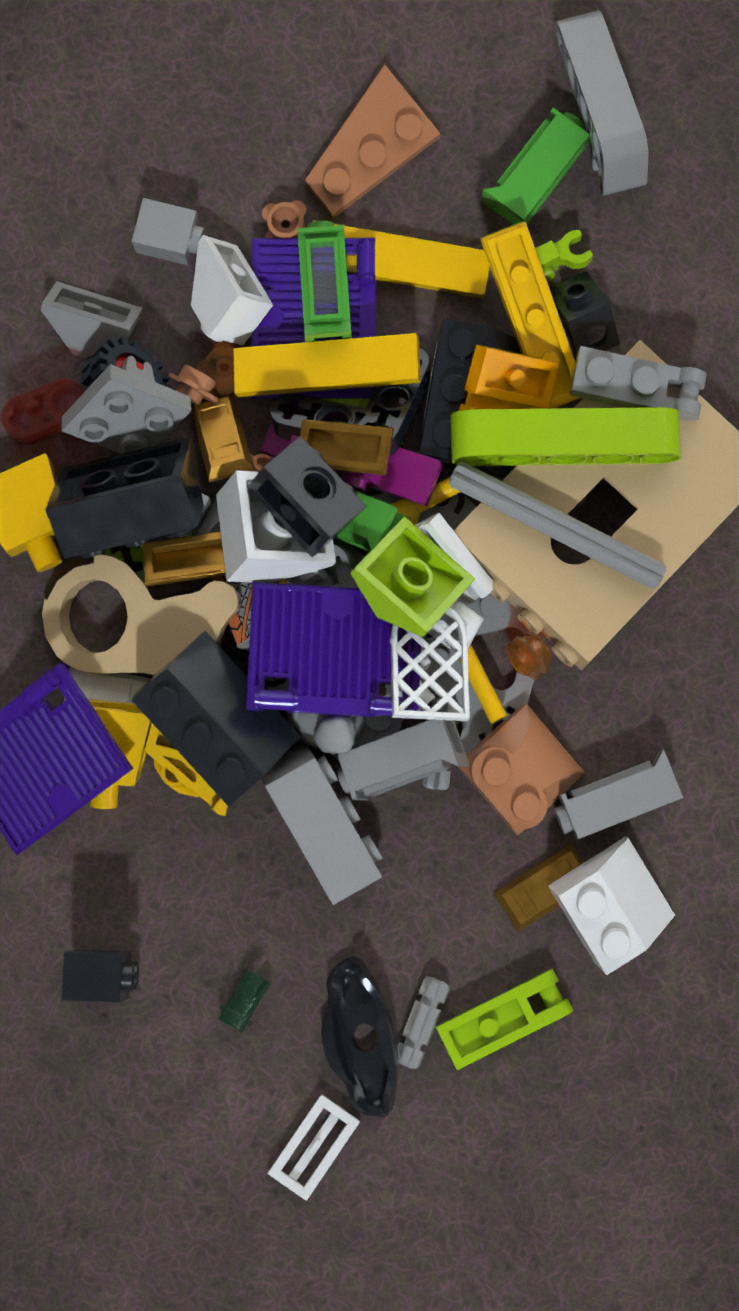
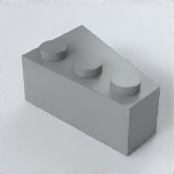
M300 740L294 743L261 780L331 903L335 905L382 878L375 863L383 858L371 837L367 835L361 839L353 824L361 819L347 795L338 799L333 791L331 784L338 781L326 757L322 756L316 760L309 747Z

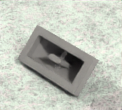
M56 281L41 306V312L71 353L82 358L92 356L104 342L115 337L117 341L120 337L128 338L140 319L143 309L142 307Z

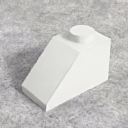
M203 235L198 241L191 307L201 322L200 327L209 338L217 342L224 340L244 345L273 304L237 245Z

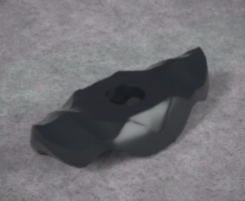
M350 956L338 963L327 978L328 1005L321 1029L323 1049L331 1069L344 1082L351 1105L359 1112L368 1116L386 1117L393 1110L398 1077V1047L391 1013L376 981L362 959ZM360 1024L372 1026L377 1033L376 1046L370 1051L361 1049L355 1041V1030Z

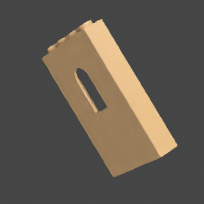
M641 340L625 355L666 364ZM668 385L666 397L679 398L681 388ZM698 395L697 400L701 403L699 419L695 421L679 419L681 459L665 464L516 466L502 480V482L568 515L604 478L637 509L611 537L665 564V574L656 588H649L592 558L576 565L565 563L554 554L551 547V537L482 502L454 530L493 580V590L490 594L499 602L503 603L507 600L520 612L517 615L519 621L533 634L538 635L541 632L554 644L551 647L553 653L569 667L575 664L582 671L739 505V431L700 395ZM583 398L574 408L626 407Z

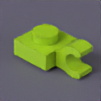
M580 230L568 232L556 243H553L551 240L535 248L547 283L555 277L554 271L558 270L561 265L572 269H581L591 263L593 257L591 250L581 255H575L569 249L571 245L581 241L582 234Z

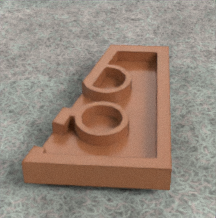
M384 65L305 179V183L331 217L335 218L440 138V132L388 67Z

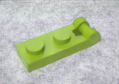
M553 968L435 1026L456 1070L574 1011L569 999L562 998L555 984L559 982V979ZM539 992L546 1008L534 1014L527 998Z

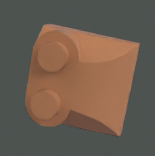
M527 703L522 704L466 754L470 768L457 766L516 835H519L525 829L538 825L545 817L547 809L585 773Z

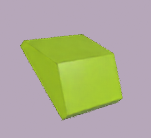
M405 516L350 573L377 618L421 637L427 634L475 580L471 574Z

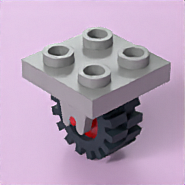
M114 337L104 342L82 367L81 373L83 375L80 377V383L87 387L83 390V394L62 416V431L120 454L158 445L191 412V397L170 389L171 386L166 384L170 380L167 377L168 373H160L164 365L160 360L154 362L150 358L154 354L150 349L143 352L140 350L141 343L134 340L129 345L128 338L120 337L117 341Z

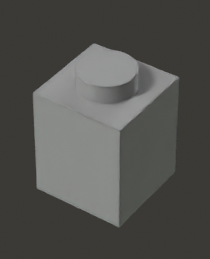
M143 198L132 244L136 253L188 265L191 253L197 254L198 241L205 234V228L199 226V219L195 210Z

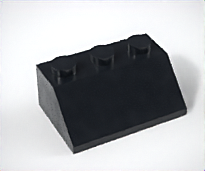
M443 319L420 454L439 460L444 468L455 469L456 464L452 463L450 415L459 411L460 404H465L468 391L464 389L476 344L521 354L516 338L489 326ZM473 466L490 476L505 478L510 473L511 466Z
M192 436L61 468L45 511L64 559L79 555L82 558H90L101 554L108 548L120 545L136 547L146 543L150 538L166 534L171 537H178L198 527L204 504L195 444Z
M205 630L135 692L131 701L229 807L274 766L298 740L300 734L278 710H246L248 677Z

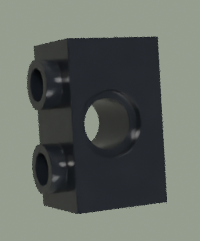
M301 436L267 463L247 486V489L312 558L348 527L366 507L357 496L355 490L344 482L324 461L323 456Z
M82 949L64 951L62 1000L122 1002L129 998V992L138 989L139 961H131V951Z

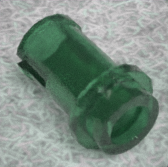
M247 969L244 970V974L225 1006L220 1005L219 1009L222 1012L218 1017L219 1020L241 1033L246 1025L251 1027L253 1024L249 1019L267 988L271 985V983Z

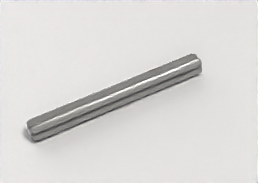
M459 462L456 465L449 479V485L458 491L649 588H656L665 574L666 566L664 563L465 462Z

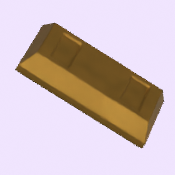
M228 396L218 399L216 403L209 401L191 408L209 483L229 478L236 470L254 471L235 398Z
M303 419L300 436L323 456L324 461L332 470L386 475L394 432L393 428Z
M221 531L142 544L146 586L226 575Z
M572 843L494 892L495 897L518 932L559 907L548 885L584 863Z

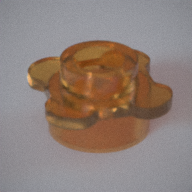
M228 341L217 342L214 345V349L207 355L206 360H201L198 363L197 370L216 381L218 393L230 395L235 391L234 353L232 345ZM222 364L229 366L226 372L220 370Z
M526 633L522 637L516 636L513 639L514 644L509 642L505 646L511 665L520 674L537 680L541 676L540 672L545 674L549 670L548 663L552 660L551 652L537 636L531 633Z

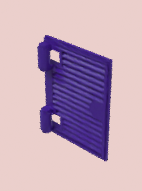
M252 238V271L273 306L253 331L251 347L305 342L298 238ZM345 238L346 255H357V275H347L352 338L376 336L375 238ZM334 247L311 249L315 315L337 314ZM342 336L315 338V341L342 339ZM376 386L251 396V399H278L287 394H300L318 399H370Z
M253 582L246 710H287V713L360 717L392 716V697L379 696V684L391 685L390 635L393 624L376 617L360 588ZM398 627L397 643L407 634L400 627ZM413 638L401 647L413 660L421 653V646ZM398 655L399 674L408 664ZM413 669L402 678L414 692L420 687V676ZM265 678L288 679V691L264 690ZM403 690L402 697H399V706L409 697ZM413 701L404 710L419 711V706Z
M63 662L42 674L23 689L18 697L0 710V831L16 856L133 770L128 759ZM59 688L66 701L54 709L46 696L54 689Z

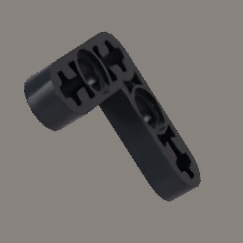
M419 348L421 383L376 386L366 408L300 394H287L279 397L274 401L270 409L274 432L280 438L289 441L292 435L300 437L303 419L327 422L342 421L348 424L382 427V423H385L386 427L394 429L389 457L392 456L400 448L430 382L431 371L428 354ZM390 397H401L406 400L405 404L396 408H390L382 404Z

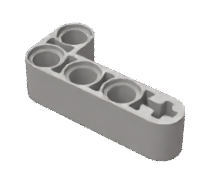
M598 10L555 21V36L562 61L586 130L590 134L593 171L598 170L603 188L599 190L600 195L605 196L647 185L649 152L646 133L601 11Z

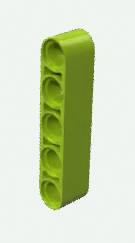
M674 408L470 409L457 411L450 415L452 463L456 465L459 462H465L471 466L665 464L681 459L679 411Z

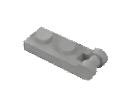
M580 346L577 352L569 395L626 408H674L679 411V419L695 421L699 419L701 403L697 401L699 390L705 388L707 373L698 368H679ZM668 385L681 388L679 398L666 397Z

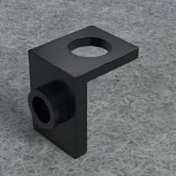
M587 271L549 287L556 309L568 326L576 357L580 346L606 351L620 345L610 302ZM595 325L605 327V334L599 342L591 345L583 343V335L590 327Z

